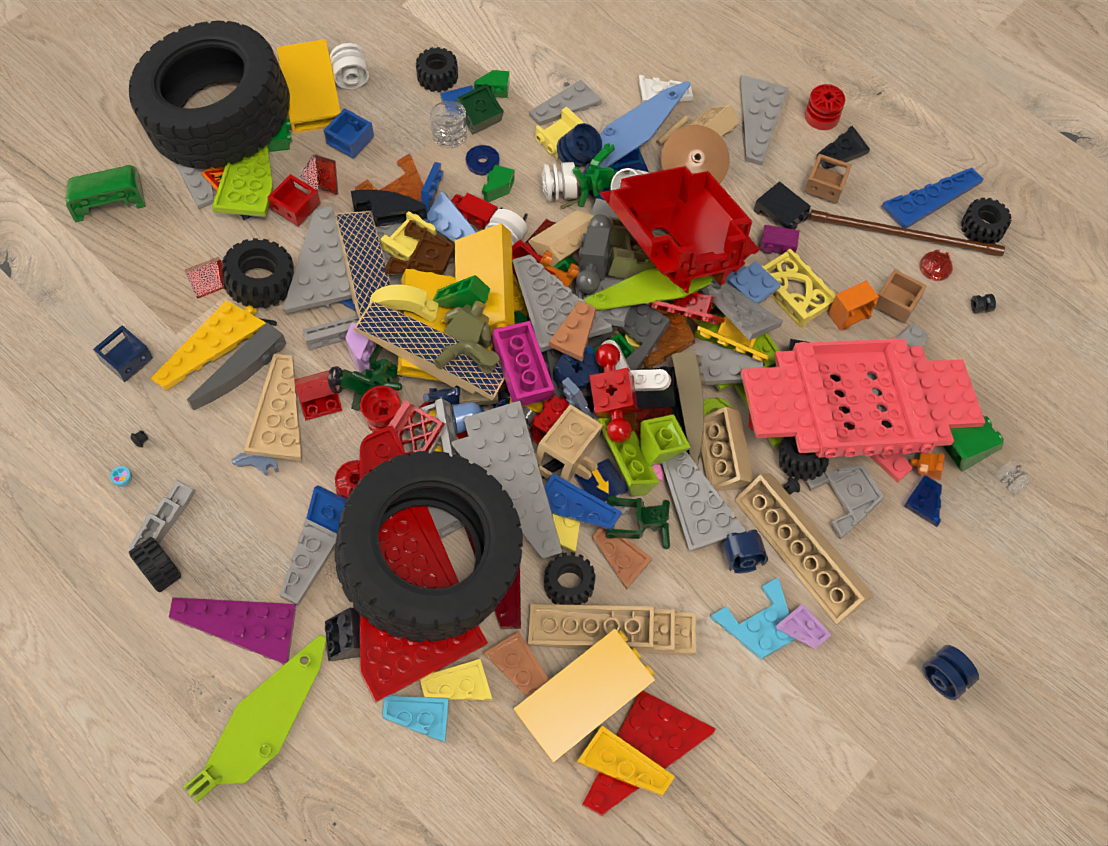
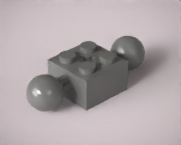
M598 214L591 218L587 233H583L582 244L584 246L580 247L579 258H581L580 270L582 272L579 273L576 282L578 288L584 293L595 292L600 286V280L605 281L610 256V231L612 223L603 214Z

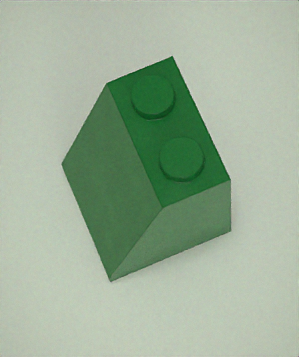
M983 415L986 422L983 427L950 428L954 442L952 445H944L943 447L961 472L996 453L1003 447L1004 439L998 431L995 432L992 428V422L987 416Z

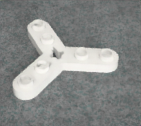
M613 340L603 342L602 345L610 343L615 345L620 351V360L615 366L616 370L627 367L630 370L619 345ZM661 369L630 370L633 374L635 391H661L668 388L671 383L670 375ZM593 409V415L595 417L594 419L598 421L599 417L595 414V410Z

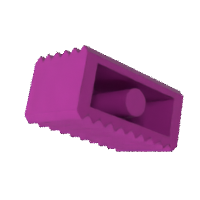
M764 224L760 251L784 254L788 249H791L796 253L800 230Z

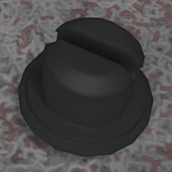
M140 430L136 434L131 433L130 439L137 447H143L142 443L148 440V436L144 431Z
M789 477L788 482L783 485V488L790 495L793 492H800L799 482L795 478Z

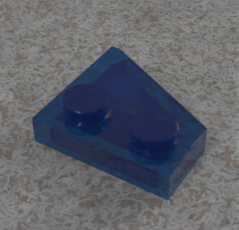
M639 147L609 166L614 171L631 168L649 172Z
M924 475L904 507L938 527L941 522L939 516L942 485Z

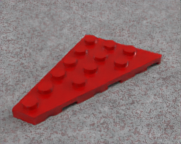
M642 690L631 708L618 737L666 769L713 735L716 728ZM599 772L582 806L603 816L640 788Z

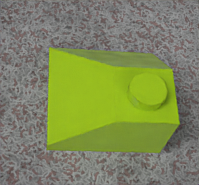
M674 414L641 422V451L649 466L665 463L691 448Z

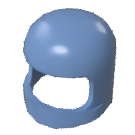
M467 402L452 405L456 434L467 431L464 422L465 417L482 412L477 403Z

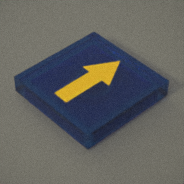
M609 458L597 463L598 468L595 471L589 470L592 475L589 479L575 474V479L582 490L604 502L607 501L608 496L623 495L628 492V488Z

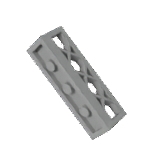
M356 315L303 329L308 350L346 341L345 337L351 323H357L359 316Z

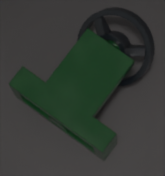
M339 366L331 367L328 374V383L333 393H341L343 389L353 392L354 397L351 409L359 411L362 397L370 390V385L354 379L351 376V371L346 369L342 371ZM366 369L362 372V374L372 377L371 370ZM336 385H339L338 391L335 389Z

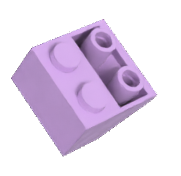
M352 322L345 339L350 358L358 372L362 373L366 369L371 370L369 358L377 343L354 331L353 329L357 323Z

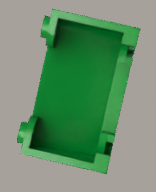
M131 165L74 176L67 181L66 206L75 223L84 221V213L90 214L89 208L123 200L125 205L133 203L137 209L146 207L138 169Z

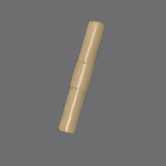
M684 115L657 139L656 143L661 146L673 132L689 121V117Z

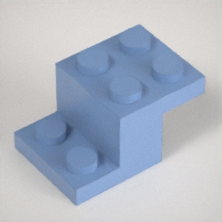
M756 261L748 267L743 265L736 273L732 272L725 279L726 283L757 304L767 299L779 290L781 286Z

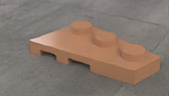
M579 301L550 339L549 346L583 361L589 333L592 330L596 316V308Z
M599 528L592 536V539L627 590L652 561V557L627 538H607V529Z

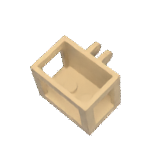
M570 404L538 445L536 457L541 475L549 480L553 474L541 466L543 458L548 453L565 464L560 476L562 479L569 482L575 474L589 479L592 476L589 470L595 471L598 465L588 456L594 450L603 424Z

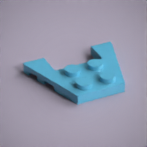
M778 577L761 588L772 606L738 624L727 606L710 617L712 621L721 625L728 634H732L745 648L760 660L796 640L776 628L782 620L790 615Z

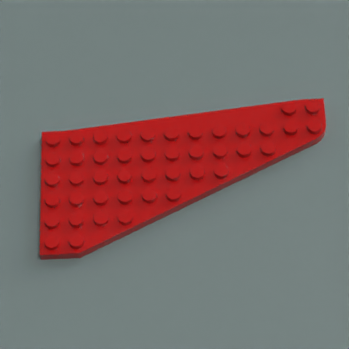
M392 425L371 433L362 440L359 448V481L367 473H372V469L385 461L390 462L391 458L406 454L401 440ZM416 506L401 510L391 516L381 526L378 535L381 553L391 570L401 579L415 586L428 589L445 588L459 583L427 506ZM360 615V674L374 702L377 703L486 646L488 642L479 625L472 630H467L466 633L454 638L447 637L446 640L409 641L406 637H403V639L387 634V631L384 629L382 631L368 622V618H363Z

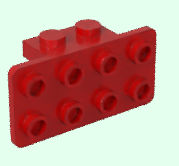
M693 292L683 298L674 299L673 305L655 301L650 302L649 306L661 311L687 316L716 325L719 322L724 323L725 321L721 317L709 314L714 297Z

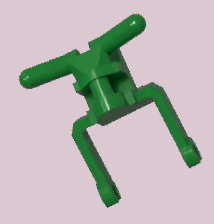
M610 143L604 145V148L592 159L591 167L585 171L584 176L578 167H573L572 171L579 181L581 188L578 202L579 207H584L589 190H593L594 196L598 197L600 190L611 188L612 179L618 171H614L613 168H601L600 164L615 150L614 144L611 147Z

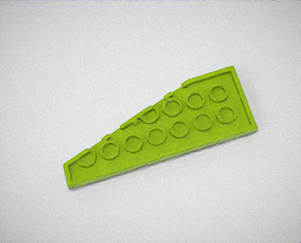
M268 145L264 148H258L259 151L248 158L246 156L243 157L242 161L234 164L227 163L212 205L213 212L266 217L269 207L267 197L274 191Z

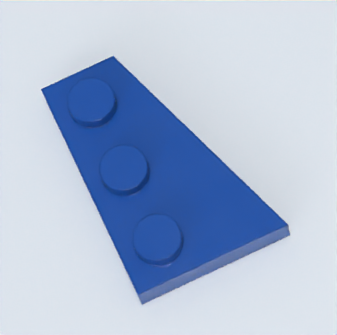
M434 162L421 191V202L426 205L427 213L434 203L439 183L443 180L444 171L441 170V163Z

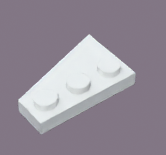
M643 75L638 77L643 103L661 91L682 83L673 80L669 82L659 81V78L655 77L647 79ZM691 85L679 102L692 101Z

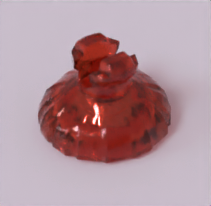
M940 249L926 253L919 263L923 275L934 281L947 279L953 271L950 254L948 252L946 254L940 252Z

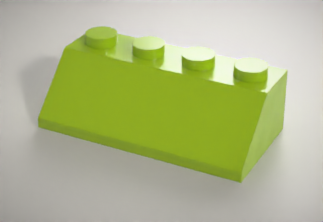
M599 418L598 422L603 424L601 432L631 495H647L660 482L652 466L648 465L641 451V443L635 431L632 430V434L626 442L615 443L607 435V426L612 418Z

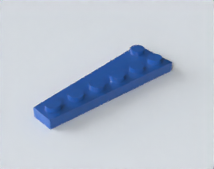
M971 167L951 177L943 178L933 185L928 184L920 190L910 191V194L900 195L883 202L882 207L902 228H908L978 186L984 178Z

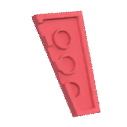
M848 422L849 430H853V424ZM902 453L869 456L897 483L912 470L911 465Z

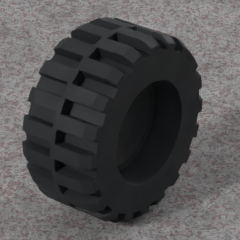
M253 238L250 241L248 239L243 240L240 244L236 243L233 245V249L230 248L226 252L222 260L223 286L226 289V293L233 297L234 301L237 303L241 302L246 307L250 305L253 308L262 306L263 308H268L269 305L273 304L274 306L279 303V300L283 301L287 298L294 275V264L291 255L284 247H279L278 243L274 241L269 242L268 239L258 240V238ZM254 268L269 270L273 274L265 278H252L245 275L244 272Z

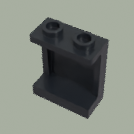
M779 181L756 200L754 212L759 215L764 211L783 228L795 230L800 222H805L810 216L809 210L811 205Z

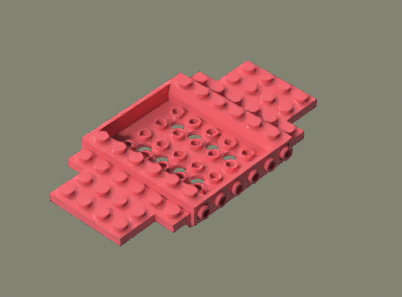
M906 339L795 343L792 351H777L774 358L777 367L748 368L741 371L756 438L795 436L799 453L815 452L818 458L853 457L858 455L872 456L877 454L891 455L896 453L910 454L915 452L929 453L934 450L935 446L952 445L954 439L950 428L983 427L986 423L963 359L927 361L923 347L908 346ZM873 373L876 375L877 379L872 380L871 378L867 377V374ZM837 375L840 377V381L835 382L830 376ZM872 389H879L882 395L876 396V394L872 393ZM835 391H842L845 397L840 398L835 395ZM884 405L887 411L881 412L876 406ZM839 407H847L850 412L844 414L839 410ZM888 421L892 427L886 428L881 422ZM849 422L853 424L854 429L848 430L844 427V423Z

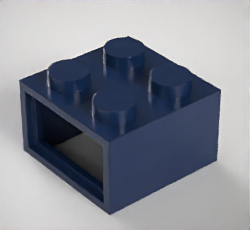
M123 325L93 349L98 359L123 382L127 381L153 358L148 347ZM123 333L125 338L104 355L100 351L118 335Z

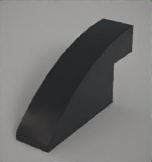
M384 190L351 191L354 212L372 210L375 227L403 223L407 219L406 213L408 211L412 214H417L421 219H427L426 205L403 194Z

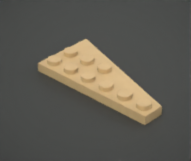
M273 355L244 447V452L247 455L302 461L297 395L294 382V360L290 355Z

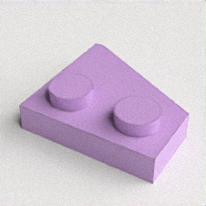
M804 604L799 606L776 626L779 631L814 649L831 636L828 630Z

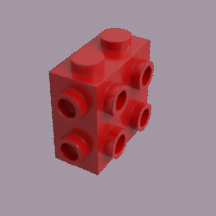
M554 395L551 401L548 399L542 407V413L540 415L536 414L531 422L533 426L530 432L531 439L539 445L540 441L568 408L569 404L564 398H558Z

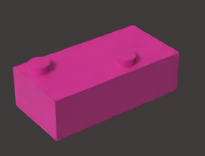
M527 321L494 329L491 341L495 352L500 358L499 364L512 402L521 401L522 406L551 399L554 387L531 322Z

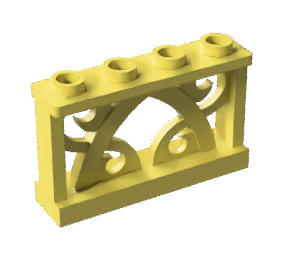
M788 249L787 252L765 266L762 265L768 273L777 268L778 272L770 275L779 283H782L783 280L784 286L781 285L780 289L773 293L771 297L800 328H803L809 321L831 308L835 293L791 249ZM787 263L792 269L786 266L785 272H783L781 265ZM787 279L805 283V297L797 293L789 294L786 291L788 288ZM816 295H818L824 301V303L815 304L812 301H820V299L816 297ZM808 306L814 308L809 313L806 312Z

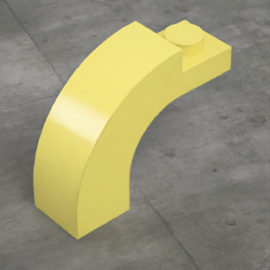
M408 285L382 287L375 291L370 299V302H377L395 311L407 310L414 312L431 322L436 319L439 305L426 297V291Z

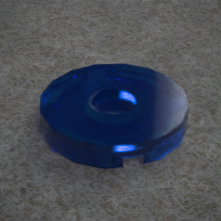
M478 145L471 148L465 158L469 171L481 176L487 175L489 171L493 170L494 165L499 166L500 163L499 153L488 145ZM480 159H486L487 161H485V162H480V161H478V160H480Z

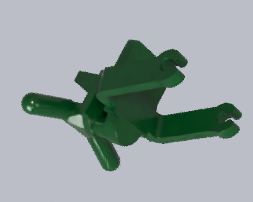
M376 344L369 358L370 369L374 370L372 371V377L357 371H353L351 376L354 379L369 384L370 389L377 386H387L397 391L402 390L403 386L399 383V377H402V375H397L398 367L387 359L376 361L383 349L382 346Z
M608 496L607 504L611 506L637 507L639 531L607 530V538L640 539L643 537L646 527H651L653 531L661 530L662 547L664 549L670 548L669 523L666 522L669 520V500H663L662 505L645 507L642 498L630 499Z

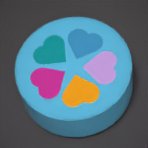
M119 466L112 470L110 479L114 485L123 487L130 483L132 474L128 468Z

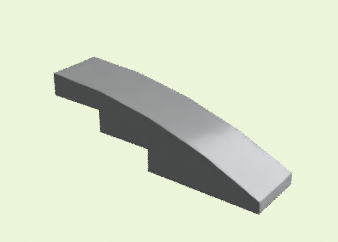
M177 480L167 497L163 496L154 513L148 514L129 549L132 550L149 537L155 538L160 543L182 514L196 490Z

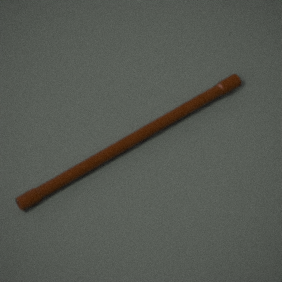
M811 210L809 220L828 222L939 243L997 256H1003L1005 246L981 243L849 218L823 211Z

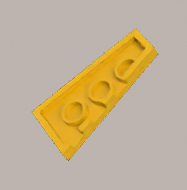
M601 726L577 761L580 765L659 796L664 795L675 778L674 775L604 726Z

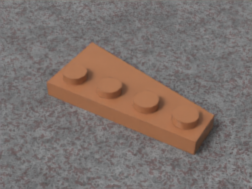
M519 631L483 653L527 697L549 681Z

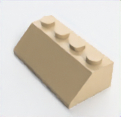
M729 104L710 107L688 125L706 126L723 138L725 133L735 129L734 126L739 123V119L732 105Z
M576 210L531 238L528 242L538 255L543 256L546 250L553 253V260L550 265L555 266L562 260L579 252L580 247L584 246L582 244L583 233H587L589 222L594 215Z
M724 407L704 416L701 451L706 478L717 492L737 490L750 485L754 479L740 411Z

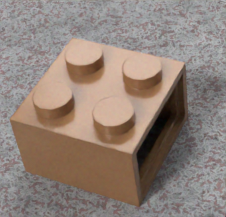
M819 154L809 176L805 192L838 203L852 165ZM821 160L847 168L845 174L842 175L819 167Z
M894 269L878 294L879 298L875 308L906 323L920 301L927 285Z

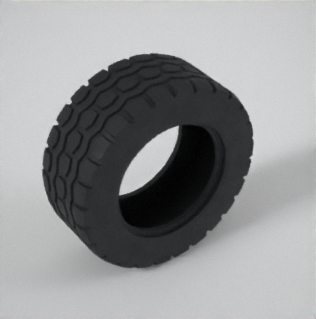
M216 20L208 23L206 21L195 23L194 26L188 25L180 28L178 32L174 31L163 37L164 40H159L150 47V51H146L139 59L140 62L135 65L129 80V99L134 113L158 152L172 162L185 167H196L199 169H208L211 166L213 168L227 166L229 162L234 164L242 161L245 156L248 158L259 151L258 148H264L272 140L271 137H275L278 134L289 112V88L271 45L259 32L237 22L227 21L225 23L224 21ZM228 80L240 81L238 86L228 96L218 102L200 108H181L193 93L207 85Z
M417 451L411 452L410 455L406 453L391 458L390 462L385 461L372 469V473H367L357 483L356 488L350 493L341 514L334 555L339 582L343 585L342 589L349 602H353V607L363 618L369 619L368 622L381 631L383 629L386 630L387 634L403 639V637H406L407 640L415 642H425V640L436 642L446 640L447 637L454 638L466 633L467 630H472L495 610L514 582L518 573L517 569L520 567L523 534L522 529L519 528L521 526L516 508H513L514 504L506 490H502L503 486L494 476L487 475V471L476 463L471 464L468 459L455 454L452 457L449 456V453L432 451V453ZM429 506L444 510L457 518L469 532L475 548L474 570L463 581L450 587L428 589L410 584L396 575L383 558L378 538L381 526L397 512L410 507Z

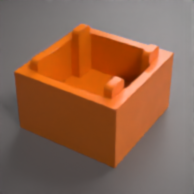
M866 280L836 294L828 315L840 331L843 329L847 330L851 325L866 318H871L879 296Z

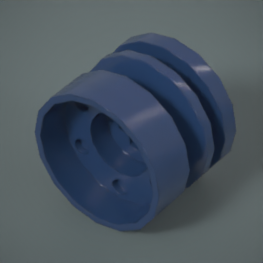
M586 123L578 124L557 142V153L562 162H574L575 167L578 168L592 160L602 150L600 134L594 127Z

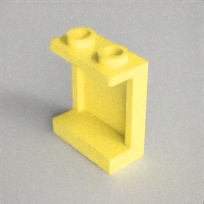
M408 211L406 213V221L390 237L384 235L380 239L382 250L394 258L405 261L410 260L419 242V239L404 235V230L409 220L415 221L416 225L421 228H427V231L431 234H437L434 225L426 223L417 214H412Z

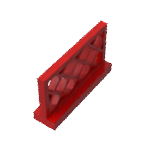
M404 400L388 426H393L402 445L412 442L413 451L411 452L429 451L445 423ZM416 412L421 414L422 421L413 424L412 419ZM435 422L437 426L434 431L428 432L426 424ZM423 426L424 434L415 437L414 428ZM410 430L411 438L402 440L404 431ZM425 438L424 447L417 449L416 441Z

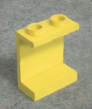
M565 107L561 111V119L547 129L543 130L539 125L536 126L535 138L538 143L547 148L550 154H553L558 159V140L575 126L584 122L568 107Z

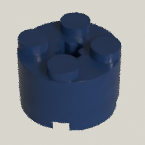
M584 352L583 361L564 353L553 368V379L562 391L564 390L562 381L567 377L582 391L589 385L590 375L596 374L595 359L586 352Z
M753 529L740 534L736 532L730 533L722 545L730 571L733 569L735 573L752 572L757 570V565L761 564L764 566L768 561V556L758 530Z

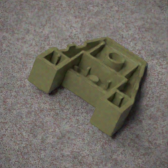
M609 216L612 223L610 246H613L607 264L608 275L627 279L647 269L657 268L621 220ZM659 231L657 234L652 232L655 237L667 235Z

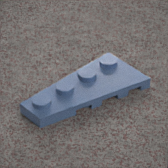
M443 191L440 192L427 213V219L423 220L434 225L437 231L453 242L477 232Z

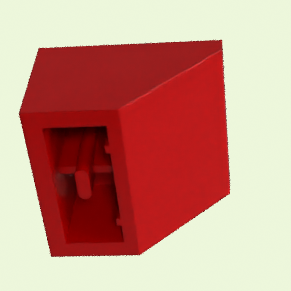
M329 370L294 379L305 421L343 411L338 393H333L329 387Z

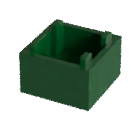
M487 84L457 97L456 108L472 135L502 120L504 111Z

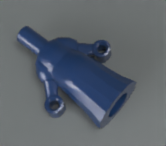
M429 388V394H424L423 400L435 403V400L442 398L450 402L451 405L460 404V388L441 390Z

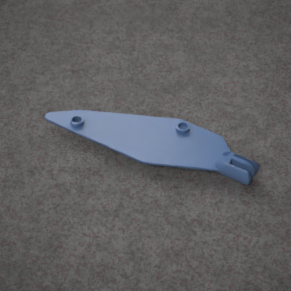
M685 81L661 91L607 125L600 133L602 149L605 144L610 143V147L614 144L615 150L600 164V167L607 168L649 141L691 85L690 82ZM590 163L582 172L583 176L585 174V171L591 167Z

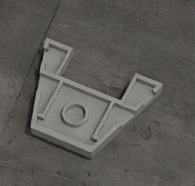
M864 465L843 467L832 471L826 470L825 473H822L821 477L816 476L814 480L807 479L805 481L810 491L829 483L847 511V515L831 523L840 539L844 538L884 498Z

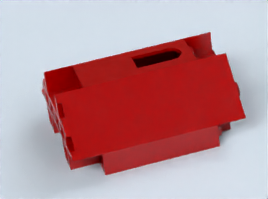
M686 166L621 178L619 189L600 193L657 269L674 284L681 287L687 294L689 293L692 279L712 275L717 283L722 286L729 274L732 272L736 273L745 264L744 260L751 254L755 255L760 250L749 237L752 220L709 171L692 174ZM654 229H663L669 234L655 237L652 231Z

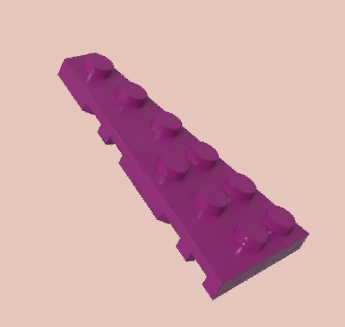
M172 597L169 618L285 665L289 661L297 606L296 604Z

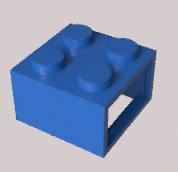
M345 108L324 129L326 144L353 159L374 137L372 123Z

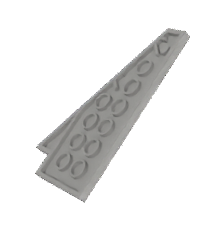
M521 401L465 417L464 422L468 437L452 441V446L461 457L468 459L469 463L478 464L487 471V475H492L503 486L502 490H506L514 504L513 508L517 510L521 523L519 528L522 529L524 536L543 559L562 554L563 550Z

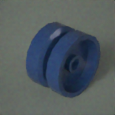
M944 645L935 654L936 656H932L922 665L924 675L936 691L950 700H957L966 692V688L969 689L979 680V673L973 662L962 651L952 645Z

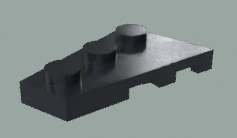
M852 125L848 128V131L839 135L837 140L828 144L817 153V157L819 154L842 162H847L868 154L870 148ZM823 160L820 162L824 169L837 166Z

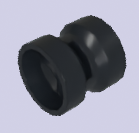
M994 295L972 296L971 308L973 313L994 311L996 308Z

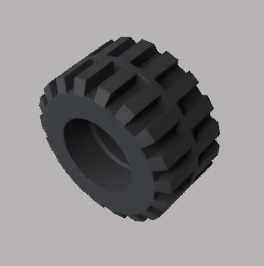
M431 47L429 50H424V53H420L416 59L418 82H420L424 89H430L431 92L447 91L448 88H452L453 84L457 83L458 64L455 54L453 55L452 51H447L446 48Z
M985 197L980 198V200L976 199L974 202H971L962 218L961 230L965 232V237H969L971 241L991 244L998 243L1005 235L1012 221L1010 220L1012 217L1009 214V209L1005 208V204L999 203V200L985 199Z
M795 436L784 437V440L780 442V467H782L784 473H787V476L795 477L796 480L803 479V481H807V479H816V476L821 477L822 473L826 472L829 458H818L815 452L799 453Z
M149 537L129 551L132 560L156 591L162 592L181 578L180 571L155 538Z
M567 552L562 553V557L557 555L554 557V561H549L548 567L545 569L544 589L547 591V597L549 599L552 598V603L555 605L557 602L560 605H581V602L585 604L588 602V597L591 598L593 595L596 575L593 565L590 566L588 559L584 561L583 555L579 554L577 557L574 552H571V555H567ZM565 573H573L582 582L577 587L566 588L558 582V578Z

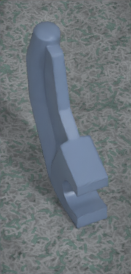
M240 453L232 459L233 465L238 467L252 465L258 468L265 476L268 475L267 470L270 467L274 468L275 473L279 472L275 459L271 457Z

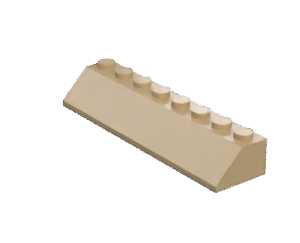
M771 473L760 474L735 499L736 503L836 624L854 613L874 596Z

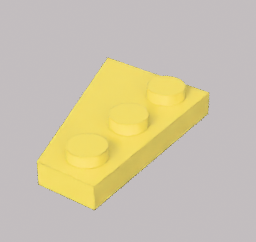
M481 659L432 673L420 680L425 698L492 701Z

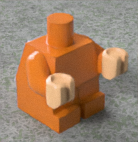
M923 453L920 454V459L912 458L910 465L918 467L917 473L920 475L941 480L945 454Z

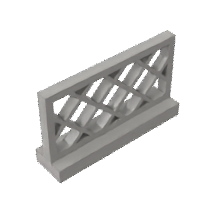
M441 398L435 400L434 404L419 408L428 414L431 410L436 409L435 418L445 423L428 452L432 453V451H435L439 444L443 447V452L449 453V456L453 457L454 454L460 456L451 444L452 441L457 440L450 402ZM432 422L427 431L432 432L437 424ZM421 426L414 428L415 436L418 432L424 434V432L420 430ZM407 430L408 439H410V430ZM425 438L421 440L419 445L416 444L417 449L423 448ZM411 442L409 443L410 452L413 451V446Z

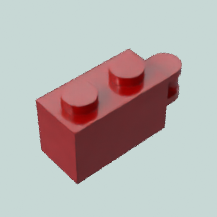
M468 192L464 197L455 194L451 200L466 217L467 221L477 229L485 230L486 225L490 223V219L498 210V206Z

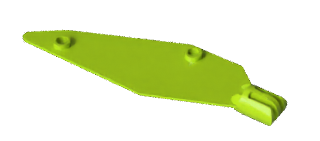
M657 268L647 269L583 300L595 307L596 310H604L683 298L710 285L713 276L709 275L692 279L689 293L687 294Z
M324 636L316 637L236 706L204 769L183 786L185 791L189 790L188 795L190 797L197 795L194 798L196 804L218 785L246 783L280 752L321 668L326 643ZM304 658L308 659V663L302 664L301 660Z

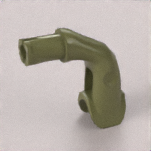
M463 341L444 347L443 352L433 363L438 369H443L448 362L454 360L458 355L464 354L477 363V367L481 372L490 374L496 369V363L500 358L494 351H489L474 341Z

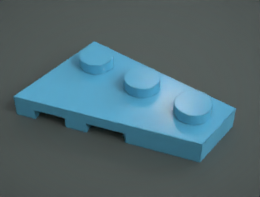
M388 696L384 699L382 717L387 721L446 743L449 699Z

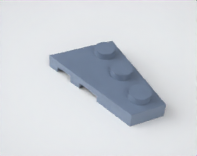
M567 377L562 381L563 393L567 397L566 402L594 419L595 417L588 409V404L581 390Z

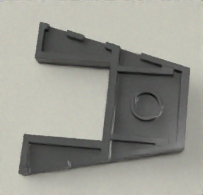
M646 303L637 304L630 309L624 327L612 325L613 331L588 338L587 347L592 346L593 349L619 329L641 345L626 359L630 370H640L647 355H650L653 351L655 343L659 342L670 326V319L654 308L649 307L650 305Z

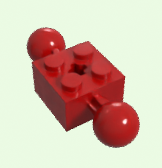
M606 343L601 345L595 354L597 363L604 368V373L590 375L594 410L599 418H612L607 426V435L613 442L623 443L632 434L631 424L623 418V414L638 411L633 374L628 367L616 370L615 366L620 360V351L615 345Z

